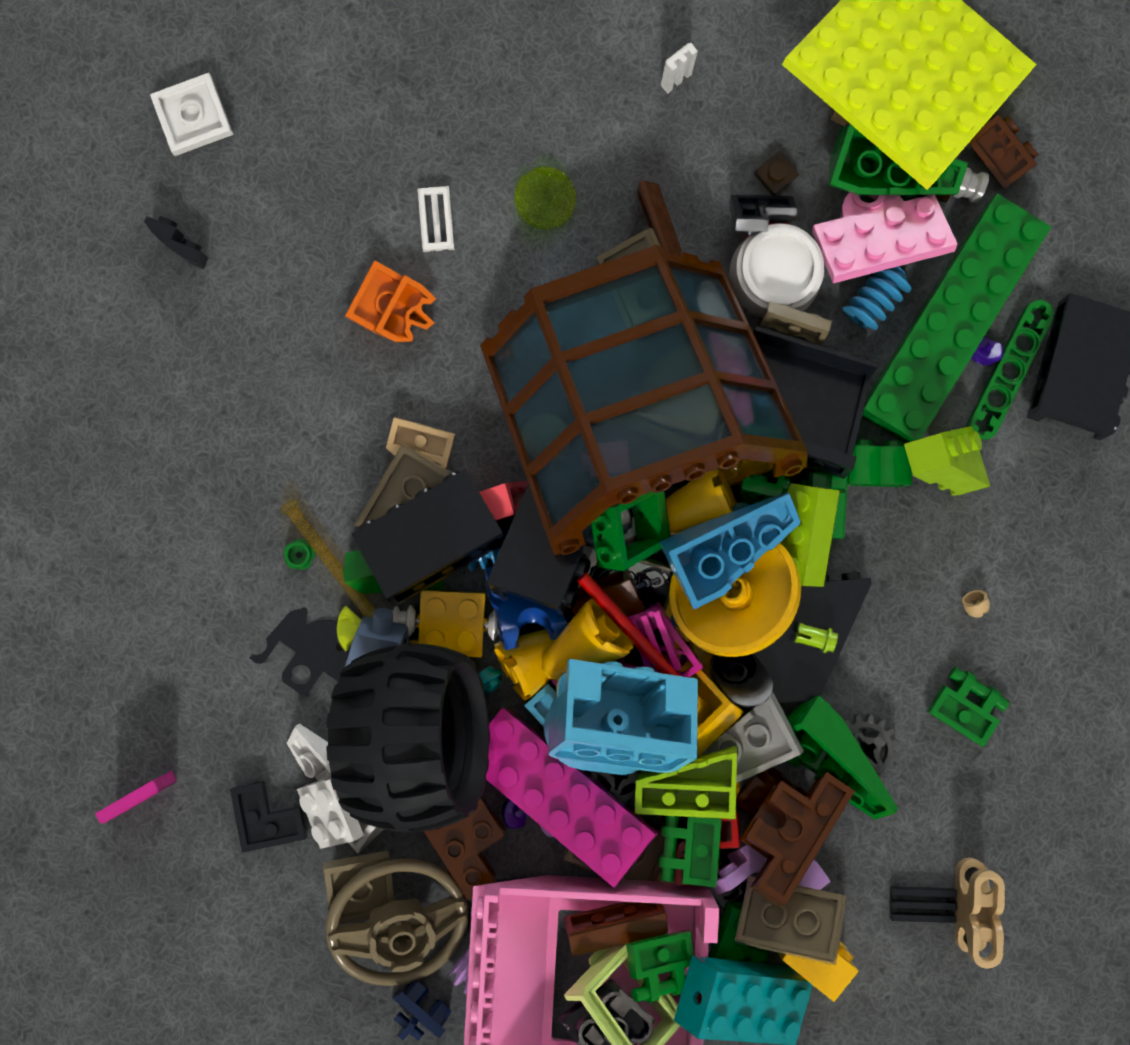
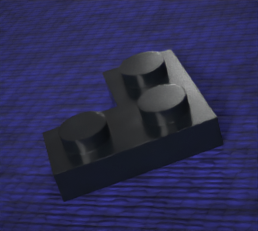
M731 195L730 211L735 231H740L743 234L755 235L759 232H768L769 221L784 223L787 220H796L797 206L793 196Z
M264 781L236 786L230 789L242 853L297 842L307 838L301 806L270 812Z

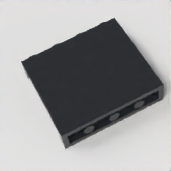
M755 326L753 330L755 339L808 451L807 467L844 479L854 469L856 456H853V451L871 378L878 369L879 363L872 362L862 355H849L840 352L833 346H820L810 343L806 338L800 336L791 337L784 335L771 327ZM745 351L739 375L758 378L751 360ZM735 387L731 407L743 434L786 439L765 391ZM726 423L721 439L731 436Z

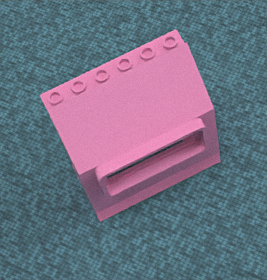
M544 875L473 886L464 1045H578L573 1039H559L551 1036L558 912L560 910L589 911L622 902L662 904L666 912L668 933L680 930L691 931L694 956L708 957L709 943L718 942L719 907L710 888L698 885H676V883L645 880H621L613 888L603 878ZM623 962L604 982L606 983L612 979L631 997L632 989L639 987L637 982L631 978L630 972ZM689 967L684 968L685 975H687ZM669 972L658 974L660 981L668 980L670 976ZM670 993L678 1005L681 995L674 996ZM645 1000L637 1002L656 1020L653 1024L654 1029L662 1018L651 1002L648 1003ZM680 1026L664 1045H703L704 1039H697Z

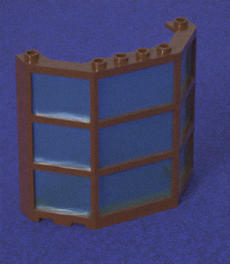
M654 245L531 288L525 294V303L519 310H511L498 325L500 331L493 339L486 338L480 345L554 556L574 553L580 546L586 545L582 531L610 506L618 503H631L639 496L652 491L655 493L663 492L669 489L672 484L683 480H697L704 476L706 472L718 468H731L743 459L773 463L775 478L782 475L793 476L807 467L808 451L719 261L711 259L707 263L700 261L696 255L681 251L676 255L668 253L665 247Z

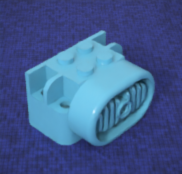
M568 659L567 672L558 680L556 700L552 702L545 718L544 733L549 747L548 755L575 769L617 775L632 774L638 770L659 773L679 770L697 759L698 679L657 673L650 667L626 668L619 662L600 664Z

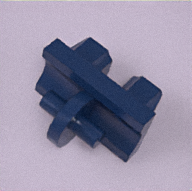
M417 980L410 983L403 992L398 990L392 997L393 1000L412 1015L409 1019L401 1012L395 1016L394 1020L402 1026L397 1036L404 1040L411 1034L419 1041L424 1034L416 1026L420 1022L434 1036L440 1038L445 1032L442 1026L446 1023L451 1010L438 999L427 1013L422 1010L418 1005L429 991Z

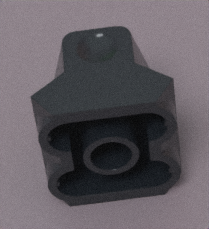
M610 979L595 991L632 1045L646 1042L653 1032V1024L656 1020L637 1002H634L633 998L618 984ZM581 1001L564 1012L557 1020L568 1030L566 1033L578 1045H611Z

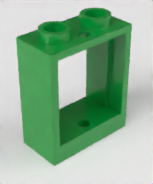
M664 491L659 493L649 492L628 504L618 503L612 505L591 523L599 568L625 571L662 549L659 542L670 537ZM633 507L637 540L626 546L621 513Z

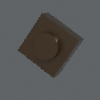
M780 151L754 172V175L772 196H776L799 176Z

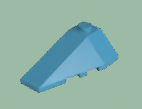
M785 492L687 528L659 543L672 572L692 608L695 610L725 595L732 588L731 584L744 572L748 573L755 566L754 563L765 552L775 548L801 521L789 493Z

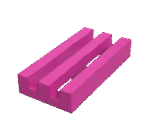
M656 607L629 616L630 621L638 629L637 622L642 621L649 642L662 655L649 618H655L671 660L668 663L675 671L680 670L681 664L660 608ZM640 652L645 667L653 668L654 672L659 673L658 670L649 662V660Z

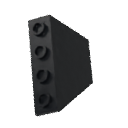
M860 572L842 573V580L829 581V575H826L824 587L801 586L799 607L788 629L770 646L754 653L771 675L773 681L772 692L779 703L808 701L818 695L821 696L872 584L871 578H861ZM799 622L823 630L832 628V632L838 633L834 651L822 653L820 648L795 643L794 639L796 632H798Z

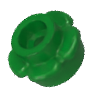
M296 539L284 548L285 563L291 569L299 568V570H305L311 566V560L315 558L314 548L303 539ZM298 552L302 553L301 558H298L296 556Z

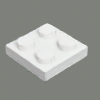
M210 73L150 94L168 145L174 156L234 135Z
M330 778L310 783L297 789L300 797V806L307 814L312 827V836L320 849L353 842L364 836L358 820L350 817V813L344 811L338 803L339 798L336 790H333Z

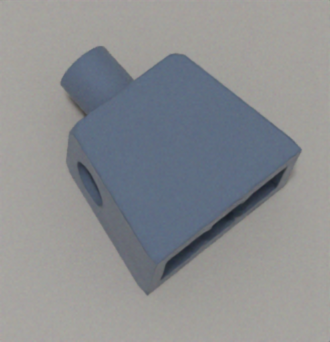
M377 608L374 610L373 618L363 617L355 633L345 666L351 664L352 660L371 651L393 645L410 644L408 627L405 624L393 622V612L390 609Z

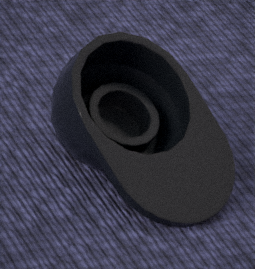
M754 653L738 657H725L713 654L710 660L709 675L730 701L741 707L748 708L762 705L769 699L773 690V681L769 672Z

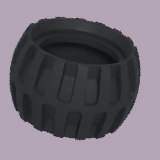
M399 644L366 653L352 660L351 664L342 669L340 679L337 685L334 686L331 695L332 702L330 713L327 716L326 727L328 728V746H326L333 790H336L339 798L338 803L341 808L349 812L350 817L385 830L421 832L446 827L469 817L470 814L475 812L478 807V801L483 796L485 789L486 773L489 767L490 730L484 684L473 660L468 659L462 653L441 646Z

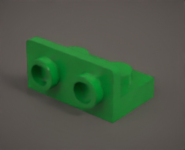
M750 475V478L744 477L736 489V501L752 505L788 491L790 478L785 477V475L775 478L773 475L769 483V478L761 475Z

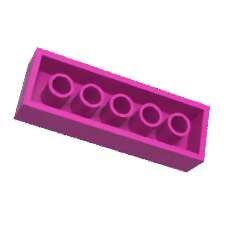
M502 708L489 724V767L486 773V780L613 888L616 887L659 832L638 814H635L631 808L586 771L569 767L557 758L550 757L548 755L549 747L546 738L511 709Z

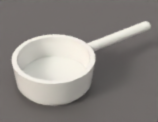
M789 224L768 225V232L750 235L738 246L730 263V285L739 303L747 311L760 318L763 317L770 301L777 304H786L793 309L803 312L811 305L819 292L824 277V258L816 241L804 230Z

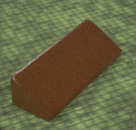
M648 181L639 182L637 195L649 228L654 230L660 246L665 247L668 253L677 255L682 250L659 185Z
M622 902L563 917L573 956L667 934L669 931L666 912L663 905L658 903Z

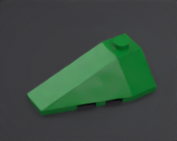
M848 123L839 130L830 157L829 185L856 195H957L968 163L954 159L932 186L926 190L862 133Z
M818 695L800 704L787 716L804 750L801 755L787 760V762L796 768L799 763L816 774L813 778L814 780L828 772L855 791L849 803L874 820L897 812V805L843 718L828 702Z

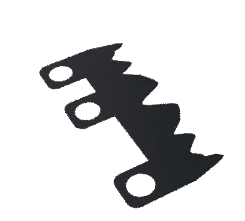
M307 608L290 611L266 638V650L262 654H252L249 657L255 663L261 664L266 661L279 641L291 648L296 654L282 673V681L299 694H307L323 671L336 681H339L340 672L346 665L351 649L350 647L347 651L344 649L337 650L336 621L318 620L306 624ZM297 665H305L311 672V678L305 685H297L291 679V671Z

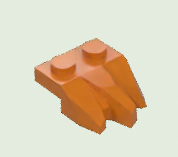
M374 260L344 317L391 341L411 342L414 337L410 330L411 325L427 330L435 324L422 311V305H431L436 298L422 284L406 275L402 276Z

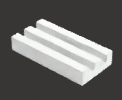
M691 42L687 43L665 61L661 86L667 94L673 90L674 83L677 86L682 83L683 76L688 78L692 75L698 50Z
M449 186L418 188L423 252L446 249L455 250ZM437 194H443L447 242H441ZM425 195H431L435 243H429Z

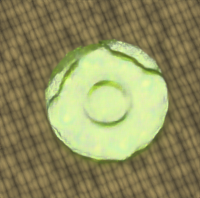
M541 166L520 178L515 188L514 203L518 215L526 224L536 229L551 230L562 226L570 219L576 205V191L570 178L564 172L554 167Z

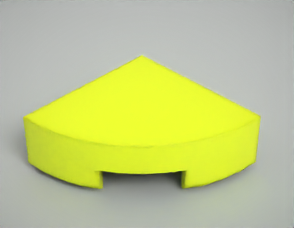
M347 606L340 612L336 628L339 643L345 651L351 647L355 633L362 621Z

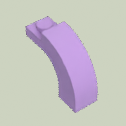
M748 845L732 851L727 855L731 862L718 871L720 877L714 890L718 895L732 890L753 873H759L767 858ZM813 860L798 886L821 890L831 881L820 865Z

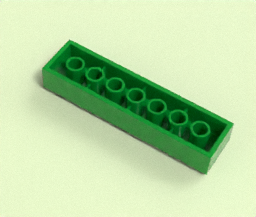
M998 193L984 205L867 394L862 414L863 418L905 444L923 437L1051 229L1050 225Z

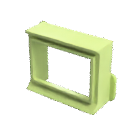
M626 944L595 951L589 957V965L591 967L564 994L567 1001H581L611 1045H632V1043L595 991L622 962L630 972ZM634 979L639 987H641L644 982L643 979ZM670 994L660 996L658 1001L651 1002L662 1019L654 1027L650 1038L646 1042L640 1043V1045H664L680 1027L674 1021L678 1005Z

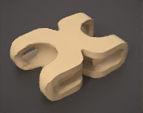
M971 857L964 858L958 862L955 869V890H957V897L955 899L958 908L954 911L956 916L954 940L962 951L968 952L969 957L978 966L986 969L993 968L999 965L1003 958L1004 932L999 916L1003 914L1005 906L1004 881L997 873L988 870L979 860ZM975 867L978 871L971 875L968 883L965 879V872L968 868ZM989 879L992 880L994 884L992 890L990 889ZM965 933L967 937V943L964 942L963 939ZM988 941L992 945V952L988 957H980L979 951L986 947Z

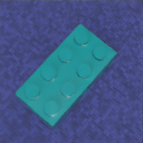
M692 956L674 1021L697 1039L796 1045L813 985L787 966Z

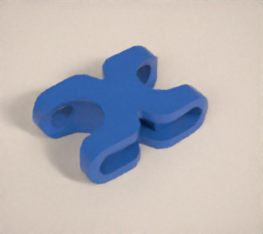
M493 566L485 568L486 582L488 580V577L491 573ZM487 585L491 606L497 610V629L504 650L518 648L519 630L522 626L529 623L543 626L551 640H555L567 626L566 618L559 615L555 609L508 593L506 597L494 594Z

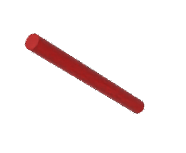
M587 572L582 574L577 582L658 672L680 676Z

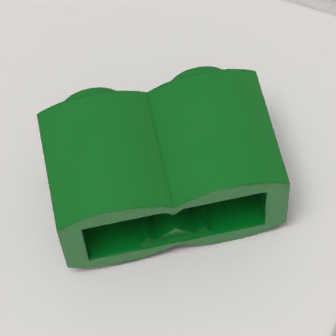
M856 440L853 451L856 461L854 469L848 474L847 486L908 487L912 485V470L903 441H884L883 446H872L871 440Z

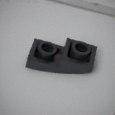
M146 216L145 224L162 243L189 263L202 269L205 268L208 257L200 251L202 247L192 241L183 239L184 234L176 228L177 223L162 216H159L158 220Z

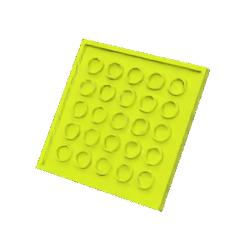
M840 0L787 55L782 63L787 70L926 190L932 186L1037 65L962 0Z

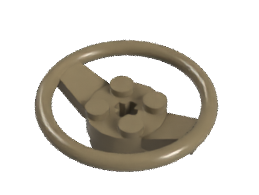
M412 858L386 860L360 871L339 890L332 901L326 919L325 933L327 944L337 964L345 972L358 980L381 986L412 983L437 971L455 954L467 930L468 904L465 895L452 875L443 868L431 862ZM415 872L427 875L442 884L451 895V897L426 907H422L421 902L416 898L395 900L374 908L370 912L369 922L339 925L342 911L352 895L369 881L386 874ZM453 929L449 940L441 951L424 963L423 958L429 953L430 949H434L435 942ZM350 956L373 959L377 965L380 963L383 966L390 967L392 973L378 972L365 968L356 963Z

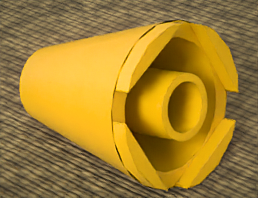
M720 468L706 472L701 478L690 481L665 499L670 537L692 526L733 512L732 507L737 504V501L724 472L719 473Z
M592 598L581 607L543 654L542 670L549 679L558 681L567 672L568 659L600 664L613 662L626 657L630 653L629 651L633 649L634 644Z
M546 629L518 636V648L504 650L501 641L494 644L496 647L494 651L506 677L509 676L514 684H517L513 686V689L523 701L531 698L551 680L542 670V656L555 641L550 639Z

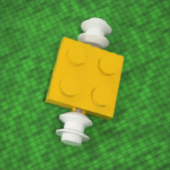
M425 589L421 592L420 615H417V618L416 611L412 605H409L407 611H400L398 606L391 610L393 612V622L405 624L408 627L409 637L415 631V628H419L418 644L445 647L462 653L467 657H482L484 631H487V628L488 635L492 641L499 635L497 629V610L494 609L490 613L489 621H487V618H484L485 592Z

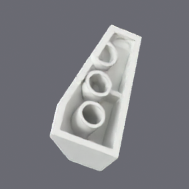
M296 725L287 741V745L305 776L309 778L315 776L317 781L330 778L331 771L326 751L328 742L303 725ZM358 821L364 836L356 841L349 842V844L358 854L384 829Z

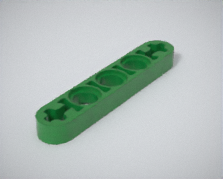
M1035 300L1022 310L1003 348L1004 355L996 363L967 421L966 427L973 426V430L978 432L979 427L975 425L976 422L984 420L987 412L997 414V417L994 415L989 416L986 421L989 431L982 432L981 434L978 433L981 441L988 440L997 433L1050 327L1054 311L1052 306L1046 301ZM1040 308L1042 310L1040 315L1044 319L1037 321L1033 329L1024 328L1023 324L1027 327L1034 320L1035 315L1031 311ZM1019 335H1025L1030 339L1031 346L1028 351L1024 352L1017 348L1016 338ZM1007 362L1014 364L1017 368V375L1014 379H1007L1002 373V367ZM992 390H997L1003 395V404L1000 407H993L988 401V395Z

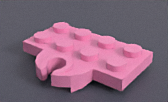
M849 193L844 199L840 218L815 224L812 230L833 283L955 252L958 245L935 195H927L908 201H903L900 195H868L874 199V202L867 203L860 199V195Z

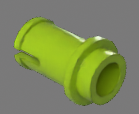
M799 622L798 632H796L794 639L795 643L820 648L822 653L834 651L838 633L832 632V628L823 630Z

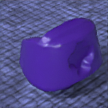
M984 336L971 359L981 365H993L1002 359L1004 355L1003 346L1001 343Z
M509 798L505 800L502 809L505 825L511 829L523 827L527 814Z

